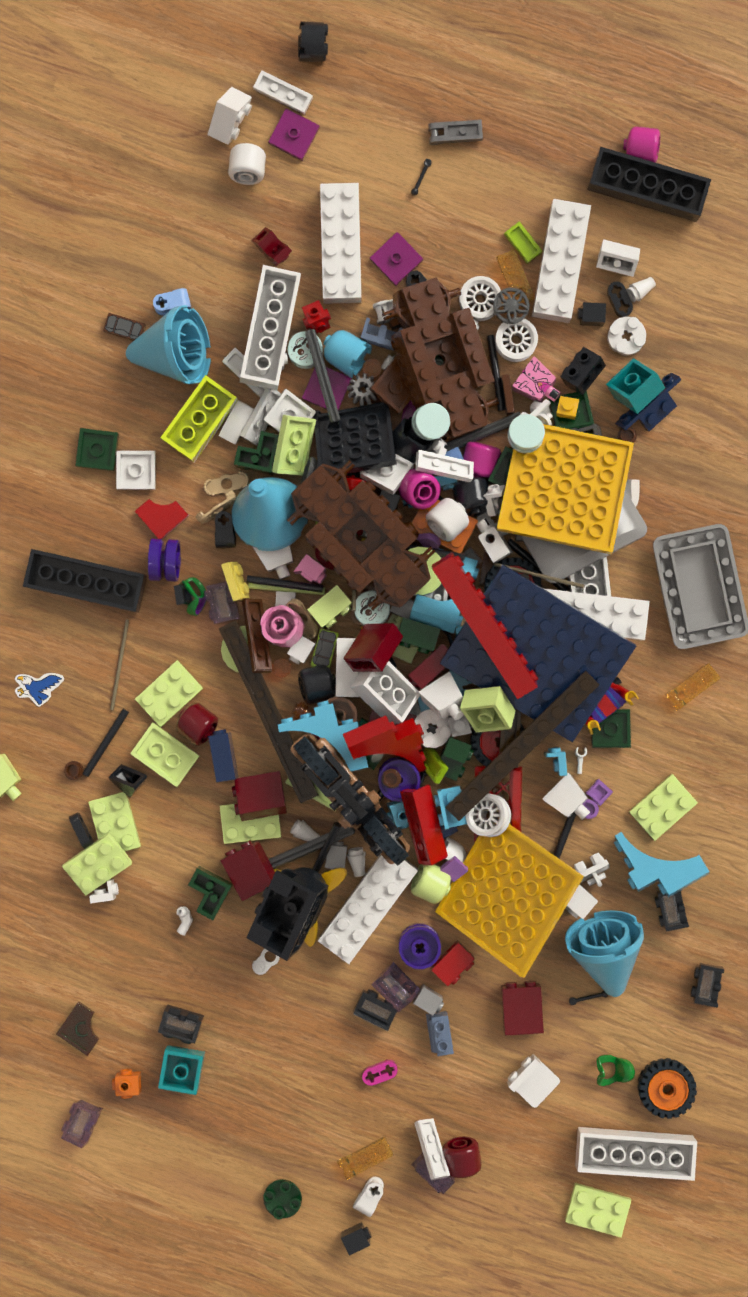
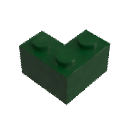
M261 431L257 449L238 446L234 466L239 469L273 476L274 472H272L279 435Z
M403 617L399 629L403 638L399 645L410 648L412 645L417 647V652L428 655L429 652H434L441 629Z
M452 737L448 738L440 756L449 768L444 775L445 777L457 781L458 777L462 778L465 771L463 763L465 764L466 760L470 761L473 754L470 744Z
M198 866L188 886L205 894L196 912L214 920L233 884Z

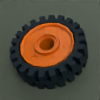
M661 1058L658 1061H652L650 1065L647 1064L645 1070H642L640 1073L641 1077L638 1078L637 1085L638 1094L643 1105L653 1115L672 1119V1117H680V1114L684 1115L687 1109L690 1110L697 1094L696 1082L691 1072L682 1063L670 1058ZM665 1085H671L670 1091L663 1092Z

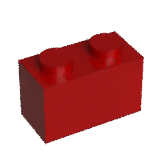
M457 940L431 966V970L447 986L450 984L454 985L461 978L460 974L464 970L468 971L474 965L473 961L475 958Z

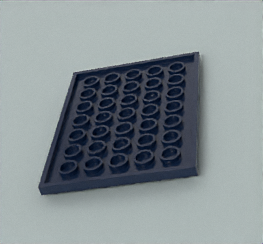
M502 564L483 593L486 597L484 602L487 606L491 605L496 612L494 617L497 622L502 621L507 631L505 634L508 638L512 637L517 644L515 649L518 654L522 653L528 662L526 666L529 671L533 669L539 679L537 680L538 687L517 699L467 622L460 629L441 659L440 664L480 688L500 686L512 706L534 720L586 670L600 685L553 730L573 743L637 646Z

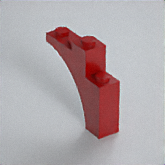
M385 715L343 734L353 759L373 754H391L409 760L416 766L419 772L426 770L424 762L427 760L423 750H421V744L424 743L421 736L424 735L421 725H416L413 718L395 725L393 721L389 722Z

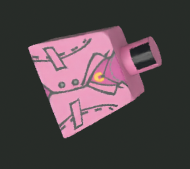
M536 357L531 359L512 385L514 392L538 402H542L545 396L555 402L561 393L553 387L556 377Z

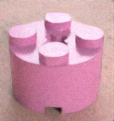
M284 605L271 607L266 610L260 624L263 636L280 647H292L301 639L305 628L301 616Z

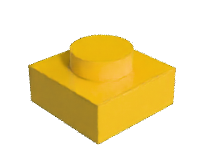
M560 396L556 416L575 420L579 399Z

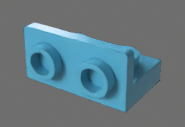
M560 747L548 748V752H544L545 757H556V759H553L554 771L559 776H567L566 752L561 751Z
M460 786L437 790V795H434L436 807L440 806L441 814H438L440 826L444 825L445 830L467 824L466 815L458 821L445 808L461 792Z

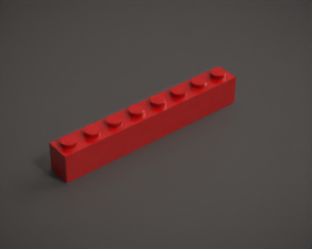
M451 552L432 564V570L516 698L519 699L538 687L537 680L539 679L533 669L529 671L526 664L528 662L522 653L519 655L516 651L517 644L513 638H508L505 634L507 629L502 621L497 622L494 617L496 612L491 605L487 606L484 602L486 597L480 588L476 589L473 585L475 580L470 572L466 573L462 568L464 563L458 555L454 556Z

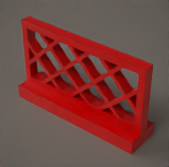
M475 766V777L485 766ZM518 766V768H514L509 772L510 779L507 783L503 784L501 781L498 783L501 788L494 795L499 794L503 789L509 794V799L506 801L509 803L511 810L509 824L521 832L522 767ZM474 833L475 842L478 838V835Z

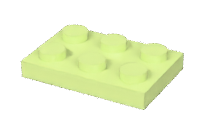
M291 415L282 416L272 472L303 476L309 459L316 419Z
M177 660L135 700L162 727L204 688Z
M152 722L130 753L176 787L179 786L200 757V755L154 722Z
M670 774L628 812L655 841L698 802L677 778Z
M124 792L88 801L98 839L110 833L124 851L141 847L129 799Z
M234 804L220 805L224 844L282 837L279 815L241 821L240 815L235 813Z
M107 833L65 862L62 867L86 896L132 865V860L113 836Z
M575 1183L565 1222L622 1237L631 1198Z

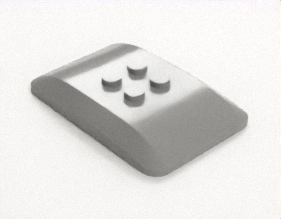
M626 490L624 492L613 553L643 538L647 533L646 523ZM520 535L541 573L559 579H565L611 555ZM546 579L550 583H557L555 581Z
M715 524L657 537L653 542V552L674 645L679 649H688L745 636L748 633V618L727 527L722 524Z

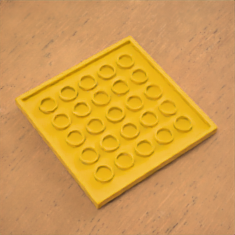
M543 424L545 429L544 439L536 451L520 453L513 449L496 530L612 555L634 443Z
M509 824L507 829L496 837L478 836L463 862L468 867V872L455 882L452 881L449 893L441 900L435 912L517 975L525 978L584 876Z

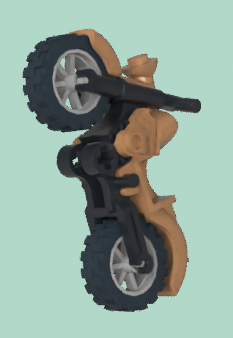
M311 733L301 736L292 745L291 752L303 764L300 769L332 802L329 806L334 811L338 808L340 812L338 822L345 829L348 827H353L355 830L358 829L365 842L370 846V850L377 857L381 854L389 864L395 863L400 865L409 856L407 852L410 850V845L402 837L403 833L379 804L384 797L381 790L378 792L374 789L372 791L367 790L363 786L364 784L336 755V750L325 738L318 740Z

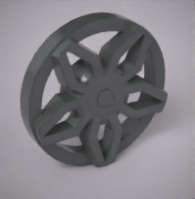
M506 288L501 290L495 297L493 310L500 321L507 324H516L527 316L529 300L522 290ZM507 292H515V293L512 295V298H511L510 294L507 293ZM519 294L520 297L518 300H516L515 296ZM500 297L503 303L497 306V300ZM522 298L524 299L526 305H524L523 303H519L521 302ZM499 313H507L508 319L503 318ZM517 313H524L522 317L516 319Z

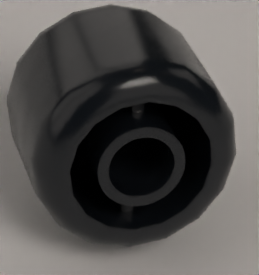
M473 477L471 482L459 481L454 485L452 489L454 501L463 505L467 515L478 517L487 512L488 500L484 497L489 487L487 481L481 477Z
M321 664L299 671L298 683L305 703L312 705L327 701L335 696L336 677L334 674H331L330 669L326 665Z

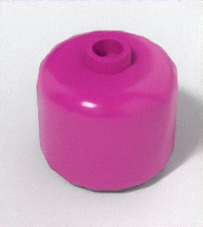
M647 127L631 128L628 139H624L623 150L628 155L656 163L661 137L659 129Z
M470 441L465 446L463 459L474 462L473 477L489 478L501 456V450L494 446Z
M414 468L410 469L398 488V492L401 498L414 508L426 509L434 505L438 500L440 484L431 474L416 471Z

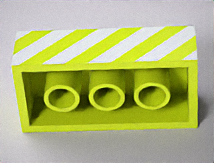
M205 375L160 438L195 463L231 413L238 401L237 397Z

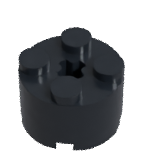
M300 21L299 30H301V33L298 35L299 62L322 63L326 60V55L328 54V43H324L328 35V24H324V22Z
M409 417V419L403 418L393 430L395 454L412 463L416 461L418 450L427 451L434 442V440H424L416 435L412 428V417Z

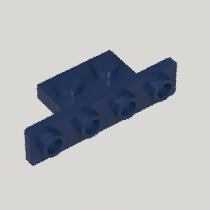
M673 373L664 376L661 381L665 389L638 414L632 410L622 414L615 423L617 427L627 430L639 420L645 430H652L677 407L668 392L681 381L680 376Z

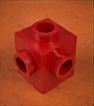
M319 300L301 307L305 316L302 320L306 330L314 329L316 334L331 328L328 321L331 320L330 314L327 309H323Z

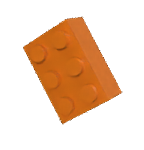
M437 500L429 508L418 510L412 524L419 534L431 533L436 535L426 522V514L440 500ZM468 515L469 525L452 541L447 542L440 539V547L451 552L462 553L478 520Z

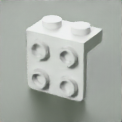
M534 1054L527 1057L521 1063V1067L510 1074L507 1081L508 1087L513 1092H518L534 1108L538 1107L560 1083L559 1078Z

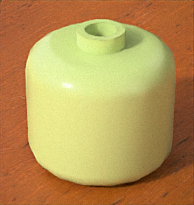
M421 864L418 867V872L412 879L411 893L432 904H437L449 893L451 877L442 872L440 867L435 864L432 866Z

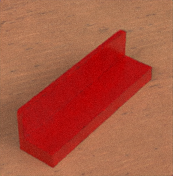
M425 785L418 789H404L400 791L418 863L432 866L447 858L448 854L430 785Z

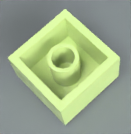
M336 585L307 610L323 629L325 627L329 629L337 622L336 618L339 615L344 617L352 610L350 607L352 602Z
M500 686L465 690L460 706L461 711L476 733L511 729L516 711Z

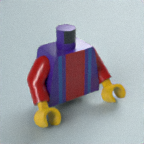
M612 683L585 723L590 734H593V728H598L600 731L599 724L621 708L626 701L629 705H634L631 699L633 697L639 699L637 694L621 685Z

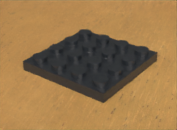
M384 402L338 410L340 420L334 423L330 422L328 412L314 415V419H316L315 437L318 467L324 463L339 469L350 460L355 465L347 473L350 474L397 465L391 412Z

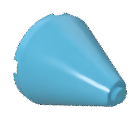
M187 305L172 308L129 344L126 350V357L133 364L185 384L200 383L204 376H207L210 368L211 358L206 359V348L211 347L209 335L201 316L194 308L188 309Z
M267 477L255 479L241 490L232 507V523L236 533L245 544L256 547L261 551H275L291 545L301 536V531L305 524L307 525L308 518H299L293 526L287 521L296 510L291 493L297 486L283 478Z
M614 910L595 912L594 918L586 921L582 918L578 919L569 927L565 935L568 952L608 995L618 997L624 993L644 940L642 924L637 922L634 915Z

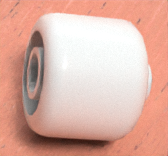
M249 143L235 145L231 149L228 174L230 178L243 185H254L261 182L265 173L266 154L264 150L257 145Z
M450 498L442 499L426 514V522L430 529L440 539L447 542L454 540L469 525V518L463 505Z

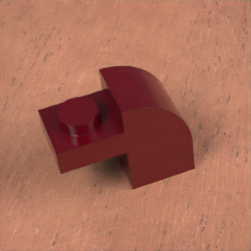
M266 227L252 239L258 249L275 266L287 260L292 252L288 245L282 243L272 230Z

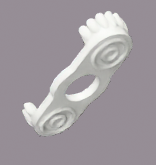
M263 949L258 959L253 961L252 969L256 974L263 975L271 966L278 963L280 957L276 955L274 961L268 962L265 959V953L268 950Z

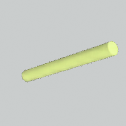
M253 583L248 584L249 589L325 595V587H323V593Z

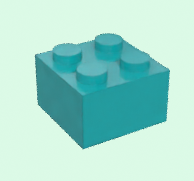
M634 358L606 384L614 399L636 414L643 410L665 389L659 375Z
M167 1045L164 1052L158 1089L197 1095L205 1051Z

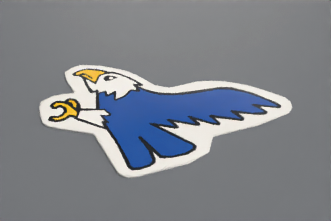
M47 673L37 679L30 675L20 674L15 677L16 682L20 685L16 688L15 693L20 698L29 697L40 707L50 699L51 691L64 681V677L56 673Z

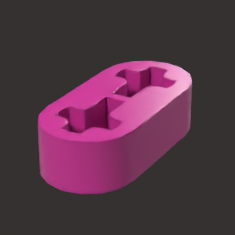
M385 1060L368 1066L363 1071L362 1079L369 1086L392 1079L397 1074V1064L393 1060ZM386 1065L394 1067L391 1074L388 1071L383 1073L381 1071L386 1069ZM370 1071L372 1074L379 1073L374 1076V1080L372 1081L370 1078L366 1079V1077L368 1076V1072Z

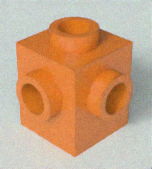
M132 1069L120 1070L115 1078L112 1079V1090H115L116 1096H121L122 1099H129L133 1095H139L142 1091L141 1071L132 1072Z

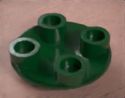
M285 1179L272 1182L266 1188L263 1195L267 1211L276 1219L289 1218L295 1215L302 1203V1195L299 1188L293 1182Z

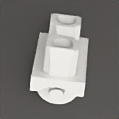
M545 399L541 403L535 400L530 406V412H532L530 415L540 419L543 424L552 426L550 419L553 416L549 408L550 401Z
M599 852L590 857L594 866L588 869L583 861L574 864L575 870L584 876L581 883L593 877L587 881L589 886L596 883L598 887H601L602 883L600 880L606 878L603 871L610 868L607 859L604 860Z

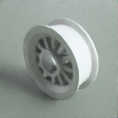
M485 276L473 277L461 289V296L459 297L460 308L462 310L474 304L470 308L473 318H476L478 321H486L495 315L493 305L489 302L494 303L495 297L501 289L491 278ZM477 295H483L486 300L482 303H479L476 301L475 297ZM500 297L497 300V306L501 304Z
M526 319L516 324L503 322L495 336L497 352L501 357L511 362H521L529 358L538 343L536 328ZM519 336L521 343H513L511 337Z
M489 793L466 814V822L469 828L475 834L487 837H496L502 834L509 826L511 820V810L505 799ZM490 811V817L487 820L486 814Z

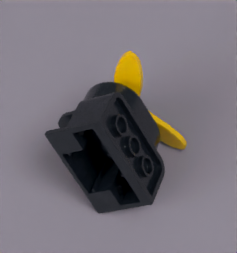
M307 867L294 870L284 869L282 871L274 869L275 874L269 887L267 886L262 894L264 898L262 903H259L255 909L256 917L246 938L286 961L298 952L304 941L309 947L313 946L317 940V919L327 899V893L335 889L346 878L347 870L345 868H334L321 875Z

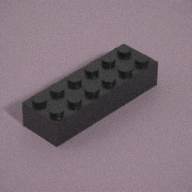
M600 147L587 190L697 222L704 207L711 179Z
M31 549L23 587L139 613L147 575Z

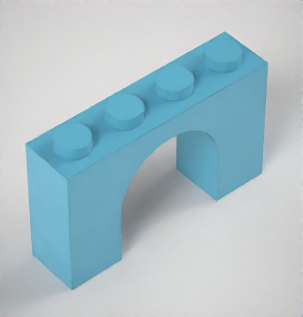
M465 557L462 568L466 573L470 572L476 580L479 569L476 568L478 560ZM417 594L411 610L410 620L454 634L456 627L460 628L463 616H460L461 612L452 599L438 601Z

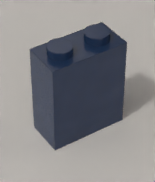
M226 729L213 731V735L208 737L216 783L237 779L239 776L231 732L226 733Z

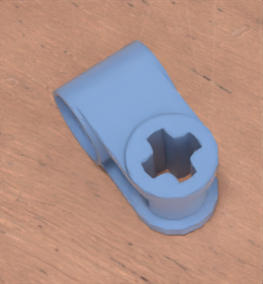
M185 288L158 294L153 299L154 309L161 316H164L177 306L187 305V308L191 309L188 291ZM160 302H164L163 308L160 307Z

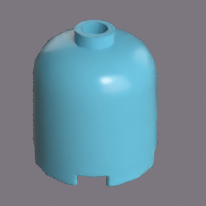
M338 330L332 335H328L323 343L325 345L324 357L326 361L350 378L353 377V374L356 376L366 364L364 360L366 354H371L372 351L371 344L345 330Z

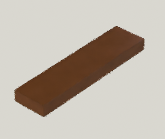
M262 599L242 600L252 673H271L273 670L269 643L263 636L260 625L264 614Z

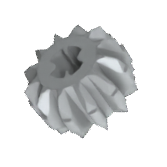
M366 373L363 374V378H360L357 374V381L354 379L350 380L351 385L347 386V390L350 391L348 397L353 398L354 404L360 401V406H363L364 402H367L369 405L371 404L370 399L373 401L377 400L376 395L369 390L374 383L373 376L367 379ZM361 387L366 389L365 393H362Z

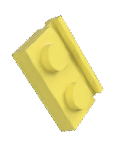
M238 562L221 564L233 601L250 598L248 594L249 587L244 582L241 565Z

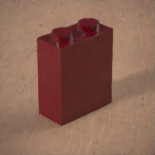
M394 623L365 624L343 659L353 672H382L402 640L403 635Z
M441 644L408 675L410 677L408 681L416 689L419 687L422 690L446 668L440 664L441 659L448 650L446 646Z
M280 771L234 779L235 786H232V793L234 798L237 797V804H234L235 813L240 815L241 821L287 813Z
M251 840L240 845L242 849L236 851L234 848L226 852V857L220 860L241 901L264 891L267 886L269 887L275 874V870L259 840L253 843Z
M525 981V984L517 985V982H506L505 985H502L501 995L505 1036L544 1033L540 984L536 983V981Z

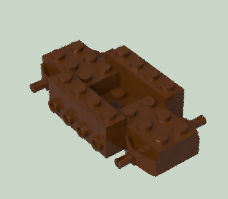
M436 277L395 292L393 294V309L383 312L382 317L385 316L383 318L385 321L396 318L404 328L391 335V345L396 350L398 365L405 375L404 383L409 387L411 393L410 400L416 409L428 403H437L447 410L450 416V426L446 434L441 437L443 440H447L488 425L489 408L499 405V401L492 404V402L498 400L497 397L487 401L476 391V388L485 386L495 380L470 307L449 314L451 298L461 296V292H458L460 288L449 291ZM436 355L441 356L443 359L441 366L435 362Z
M350 460L339 469L323 463L291 493L296 510L287 521L292 526L302 517L318 522L305 534L307 537L306 541L313 548L316 547L321 552L320 556L326 562L330 561L334 565L333 569L339 576L343 575L348 580L346 583L354 591L357 590L360 593L373 580L377 595L368 604L369 607L375 604L371 608L373 611L383 602L398 608L402 607L431 579L427 561L436 551L431 546L423 554L406 550L417 539L415 535L417 531L410 524L406 526L401 521L404 517L396 509L392 511L388 507L390 502L383 495L379 497L374 492L376 487L369 480L367 482L362 480L350 492L346 475L355 467ZM357 531H366V540L359 541L356 538Z

